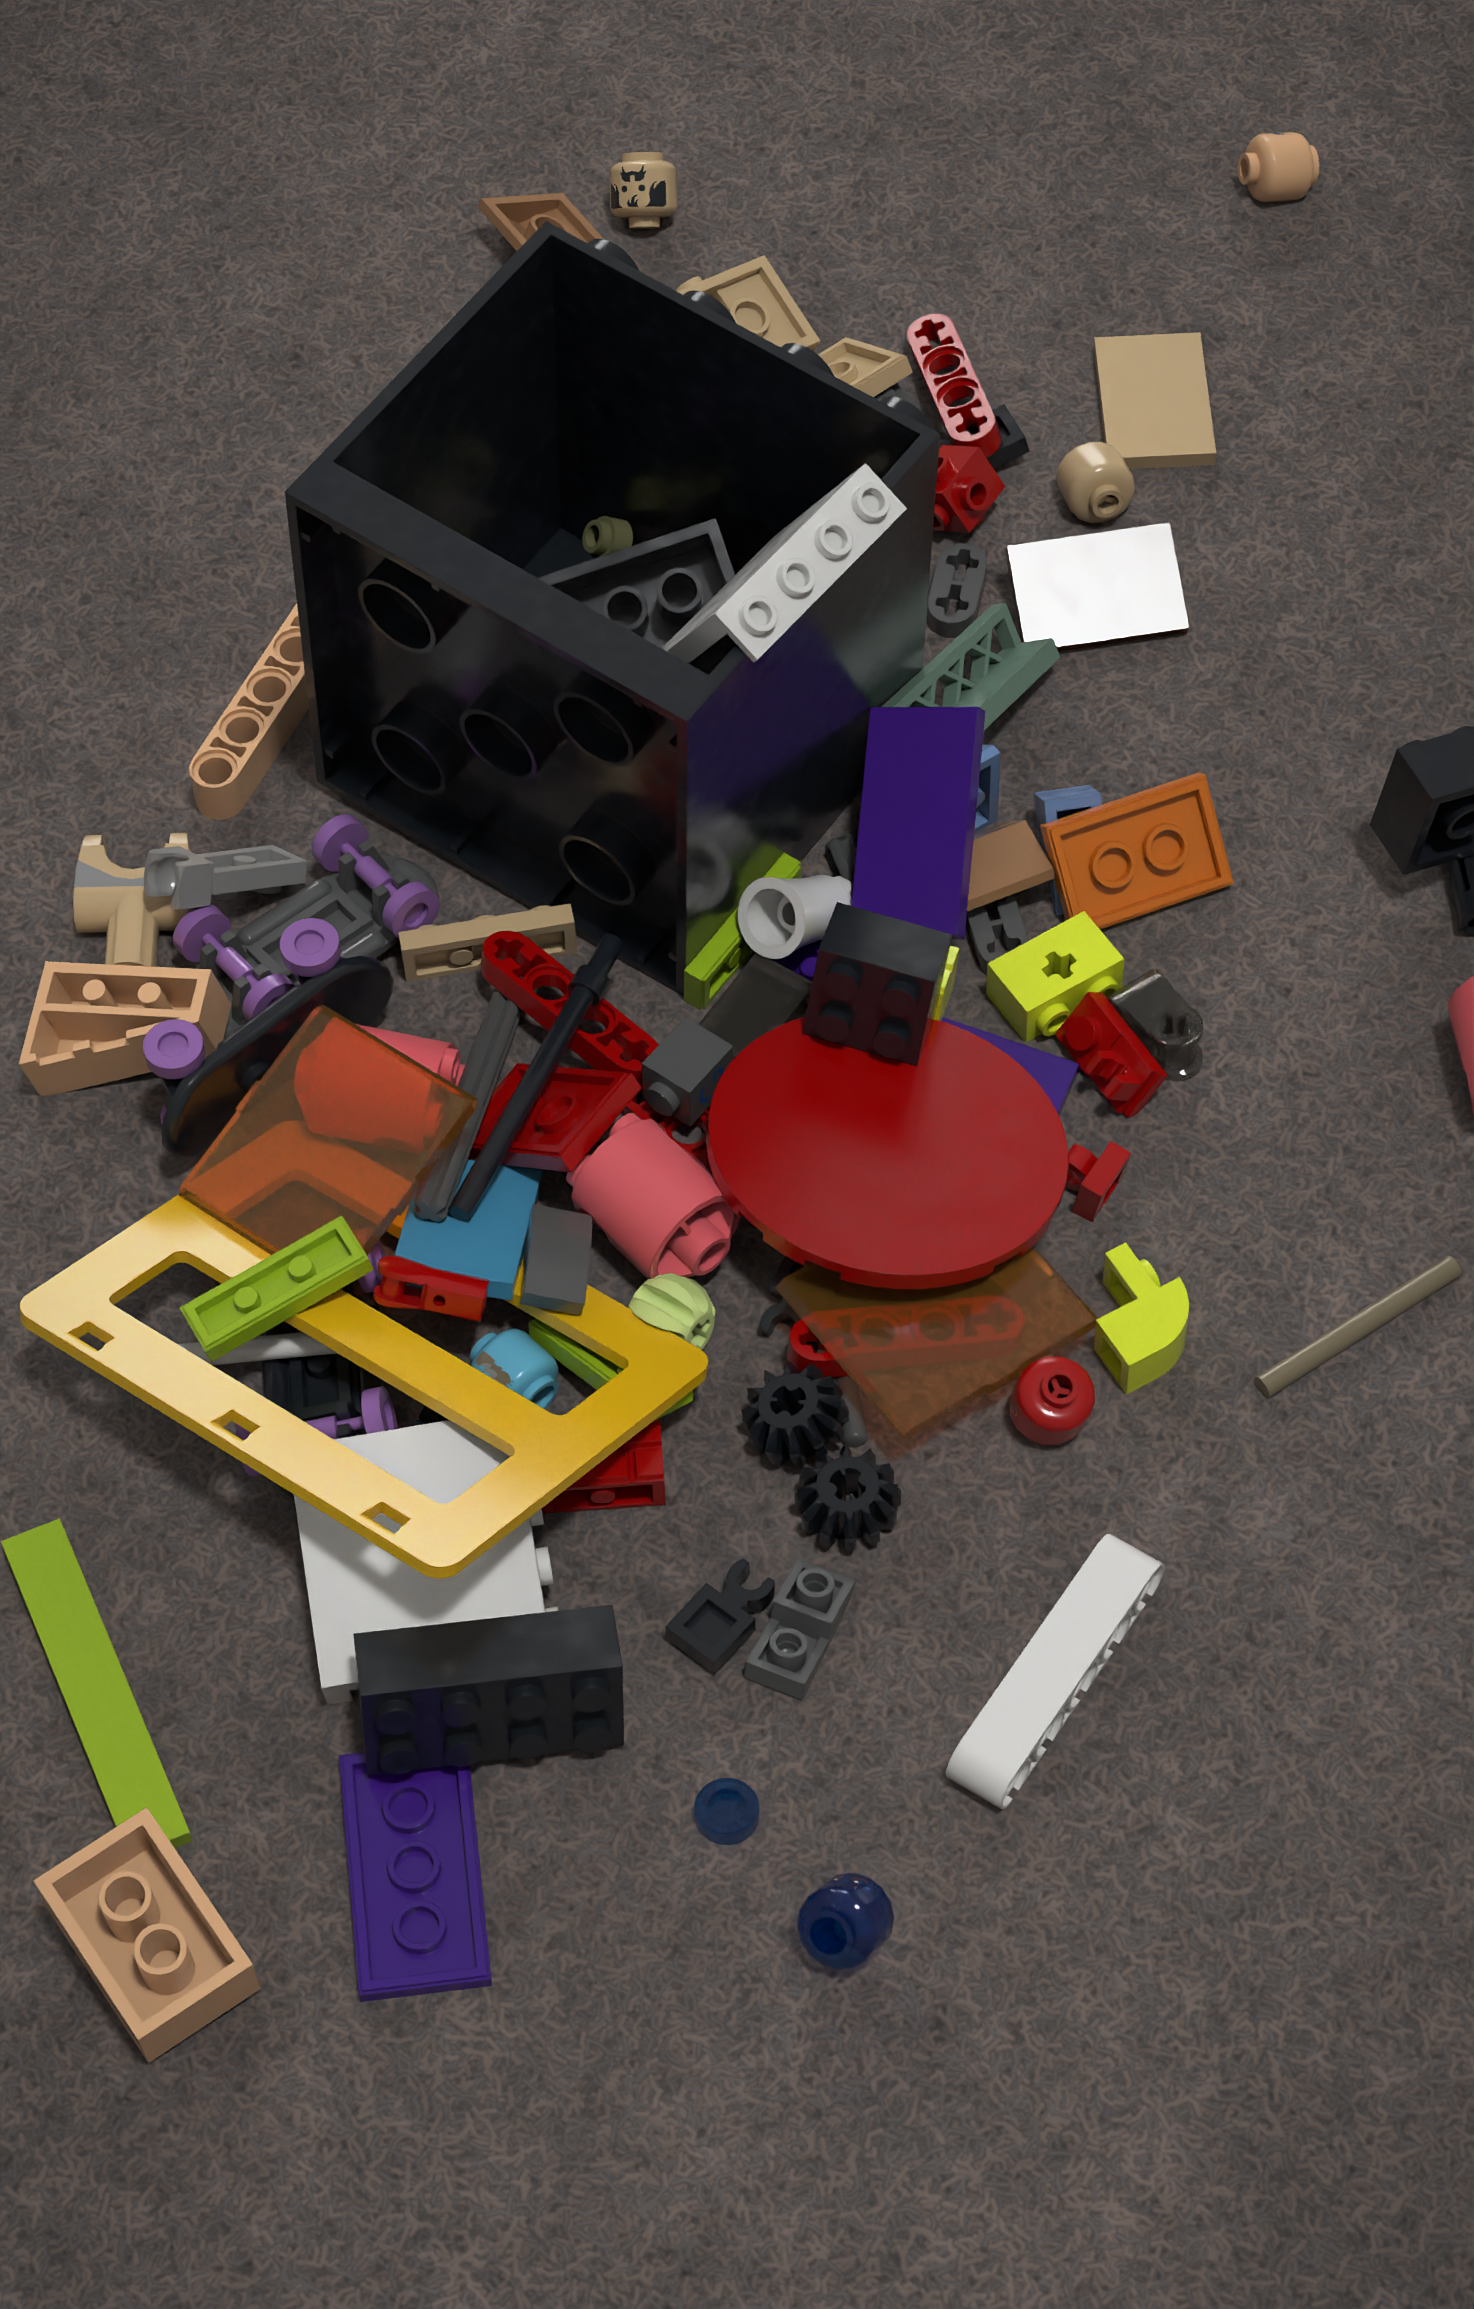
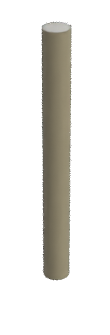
M1449 1255L1256 1376L1254 1378L1256 1387L1266 1398L1273 1396L1460 1277L1462 1272L1459 1264Z

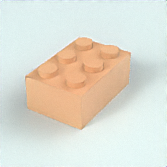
M147 1807L33 1880L45 1907L148 2063L261 1989L252 1962Z

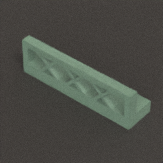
M1006 603L993 604L882 707H941L934 704L936 682L940 680L945 683L942 707H980L986 711L985 730L1061 657L1053 638L1021 642ZM993 627L1002 647L998 654L990 651ZM965 654L973 657L970 680L963 678Z

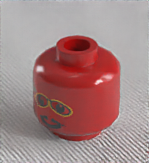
M1045 1356L1031 1362L1017 1379L1009 1398L1010 1417L1017 1430L1028 1440L1041 1445H1059L1073 1439L1083 1429L1091 1416L1095 1404V1390L1088 1372L1076 1361L1062 1356Z

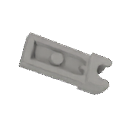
M274 845L203 854L192 853L180 846L152 849L149 851L145 863L144 889L145 894L151 897L173 896L171 907L174 909L182 910L210 906L211 899H233L236 897V892L251 890L257 893L275 894L281 892L282 886L306 883L308 861Z

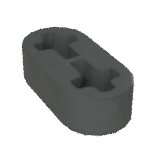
M956 543L942 550L938 557L928 596L927 623L930 629L939 636L957 638L978 617L986 584L987 558L984 552L975 545ZM959 565H968L969 568L965 572L964 580H955V571H957ZM951 599L959 600V610H957L955 616H946L945 613L949 609Z
M1014 894L991 902L993 907H997V920L990 921L986 909L982 906L967 911L966 929L978 965L986 975L987 963L1001 956L999 952H995V939L1003 938L1008 952L1029 941Z

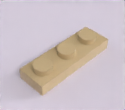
M571 904L553 907L544 905L528 911L498 916L483 915L473 920L444 925L429 924L420 926L418 929L398 932L406 982L481 970L480 964L484 942L491 934L498 931L510 930L519 932L552 957L576 954V932Z

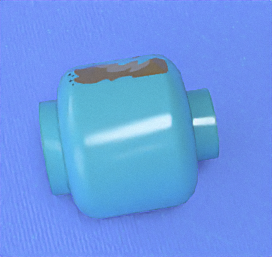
M509 1329L498 1335L494 1332L488 1333L474 1345L470 1352L469 1358L472 1361L470 1366L541 1408L546 1409L555 1399L559 1389L557 1382L558 1365L553 1356L525 1331Z

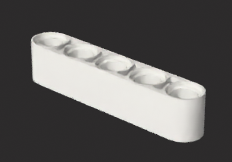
M1106 1534L1096 1545L959 1742L948 1763L946 1777L998 1808L1005 1809L1012 1801V1798L1007 1796L1013 1787L1017 1790L1020 1789L1047 1750L1042 1747L1046 1738L1053 1741L1080 1700L1075 1697L1081 1689L1085 1692L1088 1690L1112 1655L1113 1651L1108 1649L1112 1642L1115 1641L1118 1644L1121 1642L1146 1604L1141 1601L1146 1593L1152 1596L1156 1591L1163 1576L1165 1565L1112 1534Z

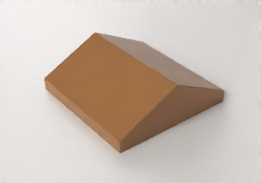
M564 193L481 198L478 208L516 251L546 221L586 243L593 239H604Z
M1026 820L1007 821L974 834L967 911L1055 879L1054 868Z

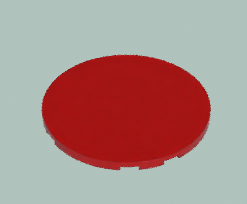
M805 1016L780 1025L755 1039L730 1062L720 1077L709 1109L706 1147L711 1171L721 1194L737 1216L741 1217L744 1215L748 1221L763 1233L762 1240L804 1266L810 1261L824 1268L840 1272L841 1280L891 1289H927L965 1283L993 1273L994 1266L1007 1261L1015 1255L1018 1257L1022 1256L1033 1247L1048 1230L1050 1221L1061 1203L1069 1168L1068 1145L1060 1117L1050 1098L1038 1082L1008 1054L990 1042L952 1024L940 1020L933 1021L918 1065L914 1066L803 1034Z

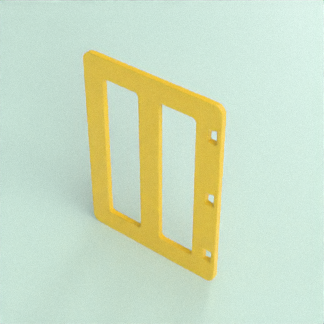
M301 1123L281 1126L28 1293L20 1302V1321L29 1331L421 1574L437 1579L453 1577L460 1573L706 1379L708 1369V1357L700 1348L668 1330L645 1322L636 1316L630 1308L588 1284L585 1305L581 1315L520 1304L526 1264L523 1260L513 1299L505 1301L624 1369L571 1411L563 1415H555L342 1289L337 1290L285 1320L286 1323L510 1456L452 1502L438 1503L114 1306V1304L176 1263H187L222 1284L276 1253V1250L233 1226V1224L293 1184L309 1186L399 1239L415 1185L334 1139L312 1135L309 1125ZM86 1333H90L106 1344L98 1351L79 1338ZM233 1421L251 1432V1434H249L247 1439L242 1440L223 1427ZM382 1513L402 1526L399 1531L393 1533L372 1519Z

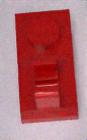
M1088 992L1055 1033L1060 1042L1074 1060L1079 1063L1085 1074L1090 1076L1118 1113H1124L1127 1118L1138 1114L1168 1077L1163 1068L1103 993Z

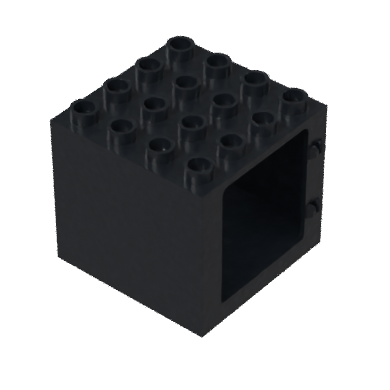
M546 221L285 491L317 782L531 909L544 905L553 907L571 904L575 932L578 937L595 947L598 946L604 934H613L619 937L624 943V948L617 958L619 961L684 997V970L736 910L745 889L755 880L763 878L783 853L801 862L863 789L870 707H882L923 669L940 433L933 430L926 416L908 401L893 396L877 400L836 378L827 363L811 349L797 343H787L779 347L736 324L728 309L711 295L696 290L688 291L683 295L640 272L633 259L616 244L604 239H593L586 243ZM865 463L907 508L757 661L753 662L736 644L709 675L538 578L594 559L583 547V533L591 520H597L602 516L626 520L633 532L632 546L716 518L736 575L775 535Z

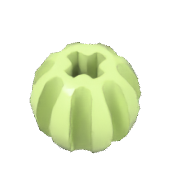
M672 1273L648 1279L635 1292L628 1305V1308L645 1322L668 1330L701 1350L709 1341L715 1324L716 1310L707 1291L695 1280Z

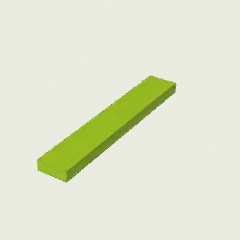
M60 1518L1 1541L115 1827L147 1807L174 1848L192 1842L188 1826Z

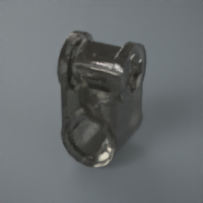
M1152 969L1106 996L1168 1075L1166 1080L1173 1082L1185 1081L1193 1078L1200 1071L1203 1064V1054L1198 1042L1203 1035V1019L1198 1011L1193 1009L1173 989L1163 974Z

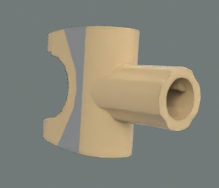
M171 833L169 843H165L164 848L180 846L191 852L188 833ZM86 835L81 845L75 869L73 909L77 933L107 932L105 964L156 967L159 931H175L179 921L194 908L182 910L172 908L173 896H147L144 889L145 867L130 869L112 863L107 856L104 835Z

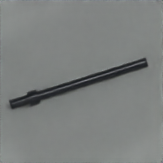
M604 934L587 965L579 966L567 987L570 994L448 1207L449 1213L454 1218L460 1221L470 1220L590 1006L598 1005L610 984L607 976L624 948V943L619 937L613 934Z

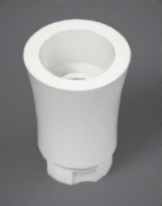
M828 875L795 879L775 877L757 879L745 889L739 902L738 923L742 936L750 948L763 957L779 959L788 956L805 945L823 939L836 903L839 902L851 906L853 884L841 876L831 877Z

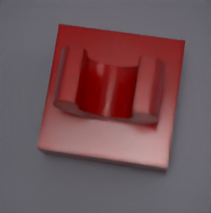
M1112 1141L1109 1142L1099 1159L1091 1151L1078 1144H1074L1068 1152L1069 1168L1065 1187L1078 1191L1071 1212L1090 1222L1094 1221L1122 1180L1131 1156V1152Z

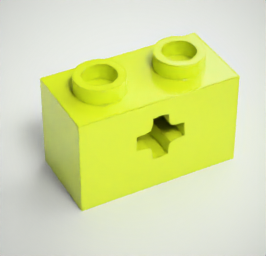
M1083 911L987 963L986 995L1026 1043L1041 1034L1045 1036L1054 1035L1088 992L1103 993L1111 1003L1122 990L1124 958L1086 912Z

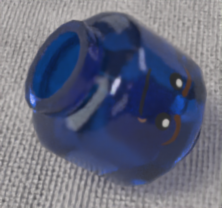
M858 1873L837 1874L825 1881L808 1895L799 1909L797 1929L802 1945L808 1954L821 1965L836 1970L852 1969L867 1961L884 1946L892 1933L895 1916L891 1900L878 1883L870 1877Z

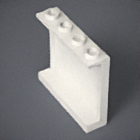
M865 463L775 535L662 649L708 675L736 644L753 662L757 661L907 508Z
M450 1420L334 1439L438 1503L452 1502L510 1457ZM294 1495L321 1688L328 1705L353 1701L352 1690L358 1689L354 1633L558 1611V1607L545 1608L542 1586L554 1584L548 1546L535 1548L532 1526L544 1525L542 1508L460 1573L453 1577L437 1579L421 1574ZM382 1513L372 1519L393 1533L399 1531L402 1526Z

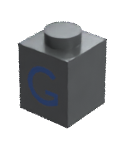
M685 1017L642 1063L643 1098L661 1115L673 1116L691 1127L711 1105L718 1081L733 1060V1045Z

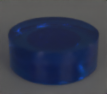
M734 1778L714 1780L701 1789L695 1800L696 1825L700 1833L713 1843L720 1845L738 1844L749 1838L758 1826L760 1818L758 1797L754 1790L743 1781Z

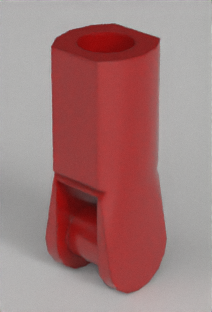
M385 1256L379 1260L378 1271L382 1274V1281L373 1291V1299L378 1304L391 1308L424 1310L481 1322L490 1280L433 1268L400 1256ZM406 1282L423 1285V1290L406 1287Z

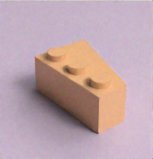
M45 961L18 1065L40 1096L61 1094L149 1073L152 1071L147 1066L143 1052L144 1038L152 1027L160 1022L171 1019L188 1021L200 1030L205 1045L204 1059H206L224 1039L232 1004L211 969Z

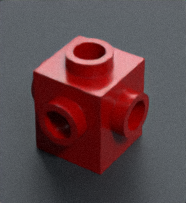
M942 445L939 448L933 530L970 533L973 528L977 527L984 520L986 511L1006 487L979 447Z

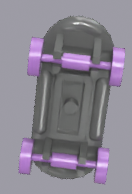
M349 814L339 815L330 819L320 828L312 843L313 857L326 870L331 871L329 874L315 880L246 925L236 935L231 932L230 920L216 906L210 904V906L194 908L177 924L173 934V944L187 960L198 962L195 969H211L232 1005L224 1034L225 1039L291 988L300 985L291 971L284 965L280 951L281 935L289 925L306 918L322 919L336 929L340 941L341 957L367 956L377 958L400 942L398 932L414 930L420 926L432 924L439 911L440 898L436 882L428 871L409 860L395 856L380 855L368 841L367 829L354 816Z

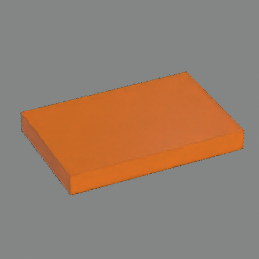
M1198 772L1040 825L1047 855L1054 868V881L1065 921L1085 911L1097 927L1102 929L1234 884L1206 774Z

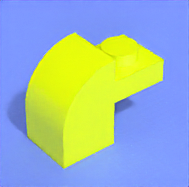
M1125 1242L1105 1253L1103 1284L1120 1308L1096 1319L1094 1350L1125 1394H1128L1164 1375L1180 1358L1186 1340L1189 1298L1180 1277L1161 1286L1152 1265L1145 1259L1139 1261Z

